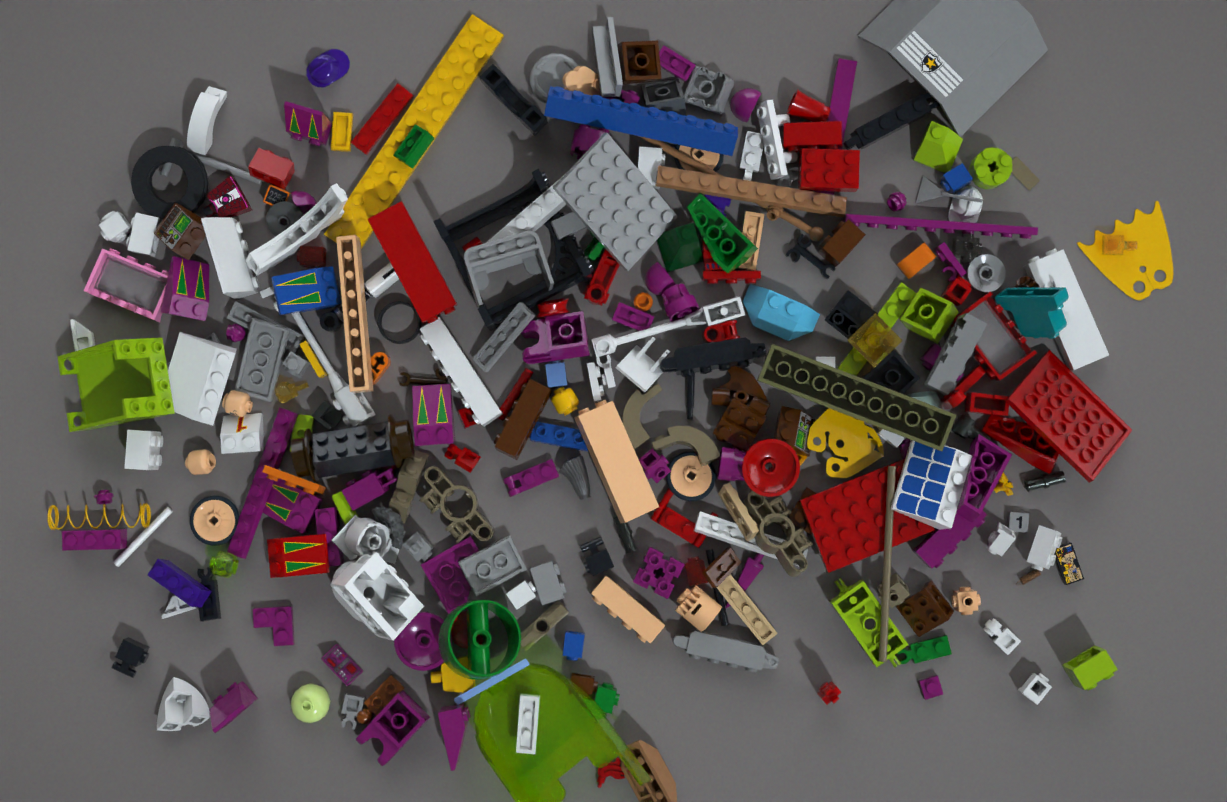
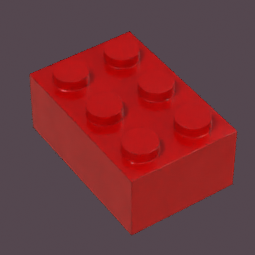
M802 148L799 152L798 189L807 191L856 192L859 189L860 150Z

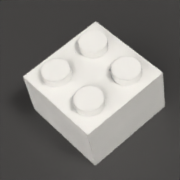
M127 430L124 469L158 470L162 464L160 447L163 446V436H161V432Z

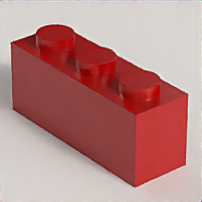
M842 121L784 123V148L788 152H799L802 148H843Z

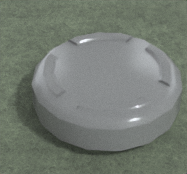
M551 53L541 57L534 64L530 72V86L533 94L541 103H547L550 86H558L565 89L562 79L565 73L578 66L574 60L564 54Z

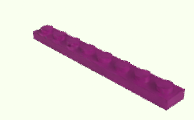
M279 407L240 514L237 528L227 552L240 558L246 559L274 483V480L266 478L267 474L262 472L264 466L267 465L279 469L298 417L297 413Z

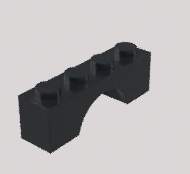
M494 64L480 76L481 83L534 136L548 123L547 117L534 104L525 99Z

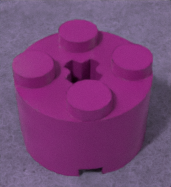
M579 125V128L574 130L570 155L576 154L578 155L577 159H580L603 133L609 134V130L603 128L596 130L591 129L588 125Z

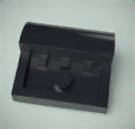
M847 290L824 320L855 344L878 313Z

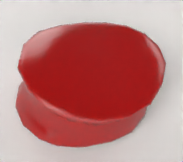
M560 298L538 304L539 313L537 317L570 313L567 310L569 298Z

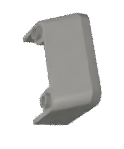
M525 231L467 249L464 253L466 271L477 308L483 306L479 292L488 287L489 279L487 274L521 263L524 264L525 270L531 275L543 273L548 291L553 288L554 281L539 236L534 231Z

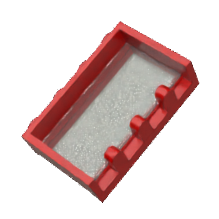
M990 291L959 313L952 321L951 327L954 326L958 316L965 313L987 323L981 338L974 348L976 354L974 357L980 365L984 364L987 368L986 373L992 380L1000 381L1037 354V352L1029 348L1026 344V338L1017 332L1014 328V322L1011 319H1007L1002 312V306L995 303L991 297L993 294Z

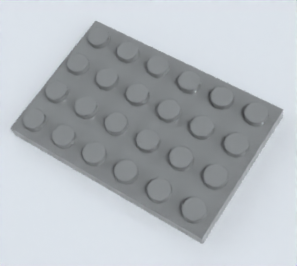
M603 133L553 187L556 193L625 271H629L678 217L608 133Z

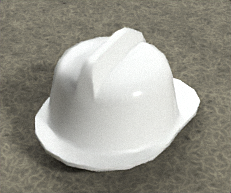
M966 186L955 193L983 200L981 193L972 186ZM953 198L948 213L949 221L977 223L983 201L980 203Z

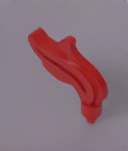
M616 757V760L613 762H606L599 766L598 788H601L608 776H612L615 779L625 778V776H621L624 773L621 766H619L621 763L619 757Z

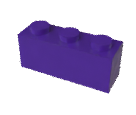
M157 559L148 573L149 577L191 607L202 608L212 592L169 560Z

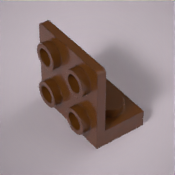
M932 580L925 583L921 591L896 606L918 637L948 621L954 612Z

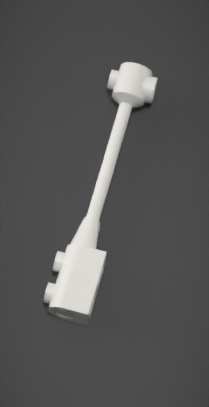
M274 302V307L278 311L277 302ZM292 313L293 318L329 375L328 378L336 398L333 400V405L336 409L344 411V423L347 426L357 427L375 416L376 414L364 394L350 392L349 385L333 369L301 314Z
M740 296L702 306V308L682 319L617 338L607 334L591 339L596 357H601L614 353L616 347L624 343L685 325H714L744 316L745 312Z

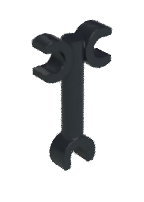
M801 234L797 238V244L793 249L788 250L785 256L788 257L790 253H795L796 259L793 261L794 263L798 262L800 255L821 270V274L825 279H829L830 276L826 274V269L835 271V266L824 264L805 248H808L812 241L810 240L807 244H803L801 239L804 235Z

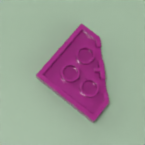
M472 536L421 564L423 571L448 614L456 607L468 601L471 587L458 562L480 551Z

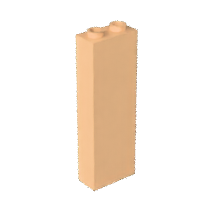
M605 399L596 403V408L589 410V407L578 411L579 415L574 417L617 517L620 523H626L658 508L659 505L613 401L606 402Z

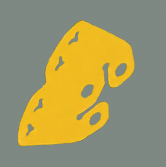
M828 408L810 427L807 447L810 450L816 452L825 450V432L828 431L830 433L828 446L837 456L848 458L847 462L834 457H830L827 460L826 473L830 477H851L884 456V448L878 434L861 420ZM815 437H818L821 440V443L818 446L814 445L813 439ZM837 440H842L844 442V446L842 448L837 447ZM834 463H837L840 466V469L837 472L832 470V465Z

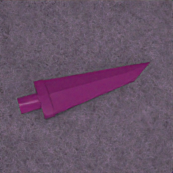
M756 553L753 559L750 557L746 559V563L737 580V583L744 591H746L758 573L763 569L764 565L760 563L764 557L763 554ZM727 602L725 608H728L731 605Z

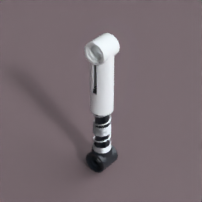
M388 263L364 283L366 303L369 298H377L399 280L391 263ZM342 304L340 308L326 312L321 316L320 325L324 330L336 332L341 328V325L344 323ZM330 317L335 319L333 327H328L326 323Z

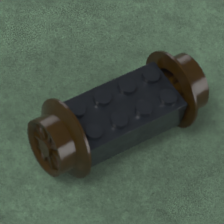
M391 414L388 415V421L340 430L312 434L308 428L305 430L304 437L291 440V454L297 476L310 475L314 482H318L319 478L395 464L397 468H400L403 459L415 456L413 436L408 419L396 421Z

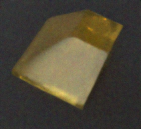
M875 313L847 341L875 368L903 340Z

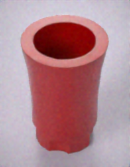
M797 89L791 99L787 114L812 122H826L831 109L825 106L824 103L807 96Z

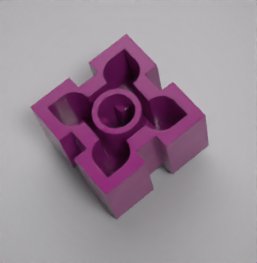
M649 546L643 558L646 565L644 569L639 567L633 582L646 589L651 585L655 587L654 593L668 599L675 586L671 581L674 576L679 577L685 564L671 556L666 560L662 558L663 552ZM662 568L663 576L655 577L656 574L653 571Z

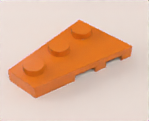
M267 465L264 466L262 471L267 474L266 478L277 482L280 478L285 480V485L296 488L299 485L304 487V492L312 495L318 492L324 495L326 487Z

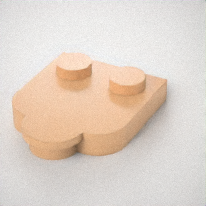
M577 66L564 74L562 81L565 90L581 91L584 94L600 96L598 74L588 67Z

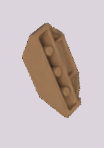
M637 740L624 746L621 769L639 802H677L676 782L659 751L642 740Z

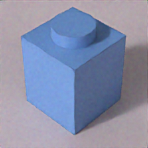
M560 360L549 361V364L545 365L548 388L568 386L565 363H561Z

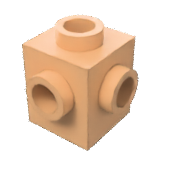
M959 587V590L953 591L951 603L954 610L961 612V615H971L973 611H978V606L981 605V598L977 591L971 589V587ZM967 598H969V605L965 604Z

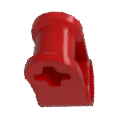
M737 320L708 326L702 333L703 340L706 343L740 338L736 329ZM708 330L715 331L716 338L714 340L707 337Z

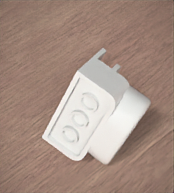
M374 551L372 555L366 554L358 560L343 563L334 573L332 583L330 584L335 598L353 618L363 622L376 636L394 641L424 607L423 604L409 590L408 583L396 575L397 571L395 568L388 565L377 552Z

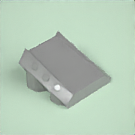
M695 66L684 94L685 102L721 115L724 112L731 90L734 88V79L728 78L722 72L715 73L705 67Z

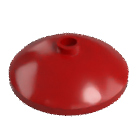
M770 438L756 442L747 450L742 461L744 481L755 493L766 497L779 496L789 491L796 483L800 473V462L797 453L789 444L779 439ZM770 462L771 468L766 469L765 465Z

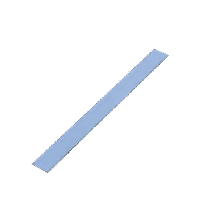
M526 658L507 668L501 674L491 677L454 698V701L457 705L463 703L529 666V662Z

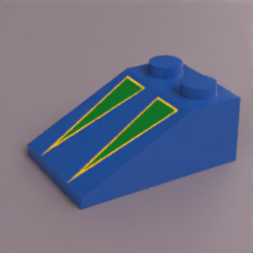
M333 266L271 277L279 315L329 309L341 304Z

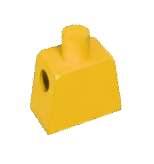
M468 655L456 658L468 669ZM445 662L441 664V671L431 672V683L442 682L443 691L465 693L476 686L475 680L456 674Z

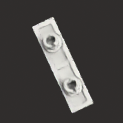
M766 100L756 105L768 172L770 179L775 180L788 175L786 163H794L798 157L796 152H783L778 126L790 123L789 115H776L773 100Z

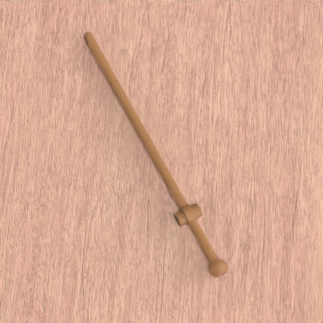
M641 137L702 173L722 176L663 141ZM756 203L767 210L768 219L775 221L780 217L810 234L809 236L813 241H820L824 234L821 227H811L783 211V207Z

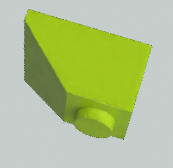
M931 121L926 127L913 161L947 173L952 168L963 139L950 128Z

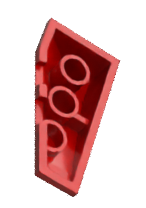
M991 415L982 430L1027 463L1046 473H1051L1060 456L1028 423L1017 422L1012 418Z

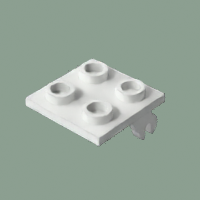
M654 337L642 349L636 345L616 366L617 370L643 392H646L663 373L660 369L661 360L665 359L670 353L667 349L657 362H654L647 356L645 352L655 341Z

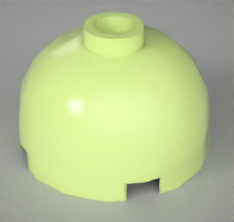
M312 683L301 686L292 696V713L302 722L313 723L319 721L329 710L331 702L329 694L322 686Z

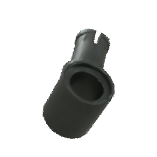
M964 414L960 415L951 430L964 439H975L980 434L989 441L991 440L989 435L978 429L973 419Z

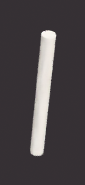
M166 507L113 563L119 567L173 511Z

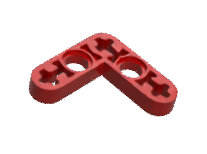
M980 365L976 366L956 385L952 393L945 395L940 400L942 406L945 409H952L958 406L967 397L964 393L986 371Z

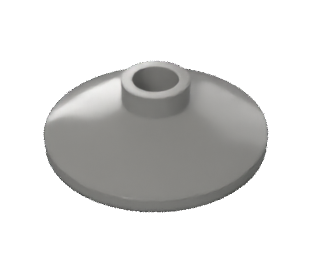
M983 254L971 261L968 266L967 277L970 284L976 290L987 293L1001 287L1006 277V270L999 258L990 254ZM983 271L988 273L987 278L982 276Z

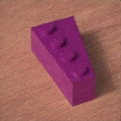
M980 434L970 444L968 454L972 455V459L956 511L957 514L970 522H973L983 511L1012 456L1011 453Z

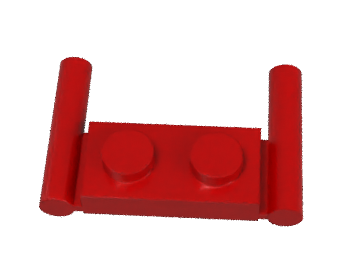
M668 488L658 504L659 507L655 509L650 519L700 548L707 535L695 532L694 522L667 507L673 496V493ZM712 511V513L710 514V515L715 516V517H718V516H719L718 514L714 513L713 511Z

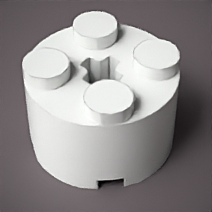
M357 518L349 527L344 542L348 549L359 557L366 554L372 555L375 551L382 558L391 546L390 531L385 525L371 518Z

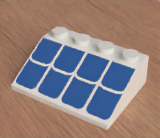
M911 440L891 509L939 530L952 528L972 455L949 446H944L943 451H938Z

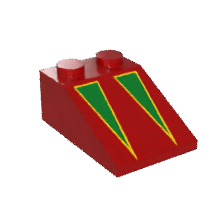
M326 534L267 539L270 578L330 573Z

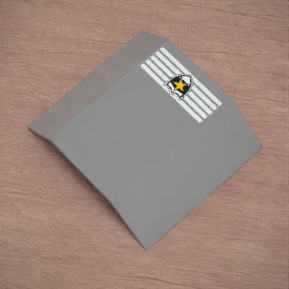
M894 0L858 35L860 39L889 53L941 105L953 129L960 137L1048 51L1032 15L1017 0Z

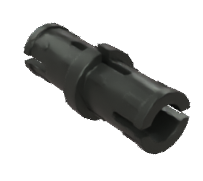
M1063 471L1049 475L1041 474L1037 478L1024 480L1025 485H1033L1025 488L1029 492L1065 483V477L1057 479V477L1064 476L1065 474Z
M614 517L613 519L619 531L618 537L622 540L625 553H631V550L632 552L636 551L637 548L632 537L633 531L629 529L628 523H620L618 517Z

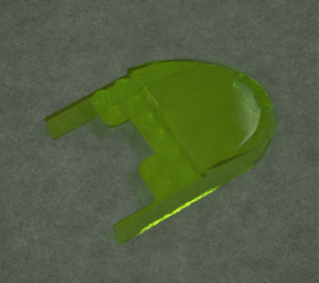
M529 663V666L480 693L481 696L474 711L475 738L484 758L515 802H562L566 796V790L559 781V778L586 756L598 768L605 767L619 756L640 786L651 781L649 775L606 718V713L584 690L557 670L543 664ZM521 694L540 695L536 754L516 753Z

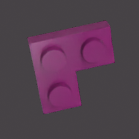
M293 606L253 608L254 628L273 627L274 646L294 645Z

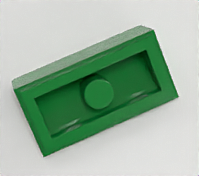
M415 124L393 156L410 168H414L434 140V137Z

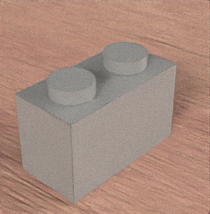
M553 560L530 568L542 605L565 597L564 593H567L564 582L559 581L558 575L561 573L557 563L554 564Z

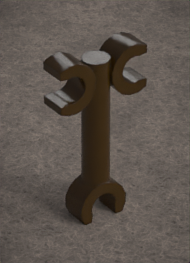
M438 368L435 371L437 378L410 376L406 372H401L400 375L406 376L407 381L399 383V385L406 387L409 384H447L449 376H440V369Z

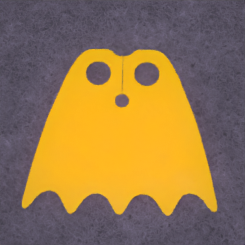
M1158 201L1155 202V207L1151 214H1145L1136 209L1134 220L1130 224L1115 220V229L1111 234H1104L1096 230L1093 245L1077 242L1079 248L1114 285L1135 300H1143L1150 296L1154 289H1164L1173 281L1170 241ZM1141 266L1146 267V271L1144 273L1140 271ZM1157 270L1165 272L1166 279L1163 282L1155 280L1154 274ZM1141 281L1145 284V290L1142 293L1134 291L1133 285L1135 282Z

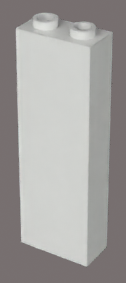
M1055 248L1046 252V257L1040 259L1039 256L1029 259V264L1023 267L1027 276L1034 279L1040 287H1043L1045 284L1048 287H1054L1052 282L1057 280L1059 287H1066L1071 310L1063 313L1067 326L1055 338L1066 366L1072 371L1109 356L1064 249L1057 252Z

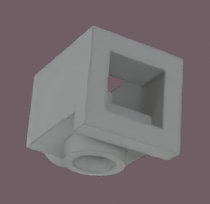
M290 351L283 365H285L284 369L287 372L301 379L310 362L297 353Z

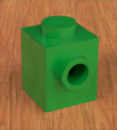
M603 682L602 685L598 684L593 710L612 714L613 706L618 705L620 694H616L617 688H613V684Z

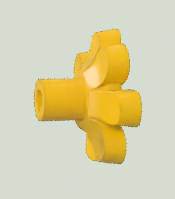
M1003 472L999 479V484H996L994 492L1004 491L1007 496L1013 495L1011 490L1013 484L1008 482V478Z

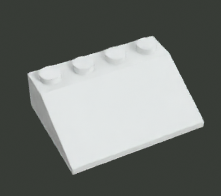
M230 217L201 218L223 294L239 299L258 293V279L256 276H253L252 268L246 261L248 257L246 251L249 249L246 240H243L241 236L243 228L240 221L237 222L236 219Z
M179 332L168 369L174 412L213 426L235 357L236 348Z

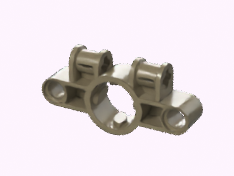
M437 466L428 467L425 470L424 478L432 489L419 501L421 503L424 502L431 510L430 513L432 515L441 508L443 515L453 521L445 530L455 537L457 544L470 532L480 541L491 539L494 529L477 510L478 498L475 492L467 486L455 485L441 468ZM432 469L438 471L439 476L436 480H432L429 477V472ZM456 489L465 490V494L473 500L472 510H468L464 514L465 517L462 518L452 516V511L446 508L447 497L454 494ZM482 527H487L490 530V535L486 538L480 535Z
M751 491L744 499L743 504L747 507L752 520L757 523L759 530L755 536L757 545L764 552L775 554L789 576L798 577L808 566V562L802 552L810 548L813 542L808 540L803 528L795 532L792 521L787 517L792 511L787 509L782 501V496L768 503L764 496ZM750 499H754L757 505L752 504ZM770 523L780 525L786 534V540L779 545L769 542L768 537L764 535V525L768 526ZM793 563L798 564L800 569H796Z

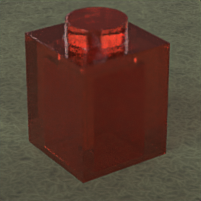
M300 246V251H297V262H300L299 265L302 267H326L327 249L317 246Z
M699 556L687 558L688 562H684L689 586L708 583L702 574L706 569L704 559H699Z

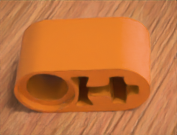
M924 242L901 260L897 266L910 279L937 256Z
M377 352L371 357V366L376 367L378 365L376 369L380 370L377 372L372 368L374 374L373 385L380 380L391 364L390 357L383 352ZM384 357L383 361L385 362V364H379L377 359Z

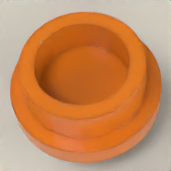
M642 292L635 296L634 306L636 309L645 312L652 307L653 300L648 293Z

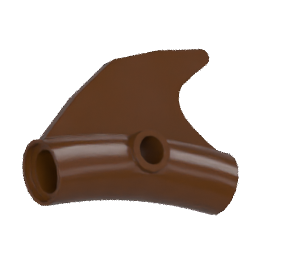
M737 366L727 370L731 379L728 383L713 388L712 405L728 407L731 400L735 398L759 413L766 415L771 403L768 402L755 377Z

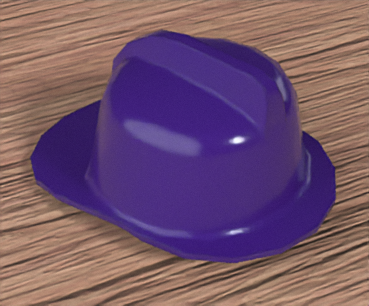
M331 49L322 53L309 63L307 67L308 80L316 87H326L348 72L350 68L348 56L338 49Z

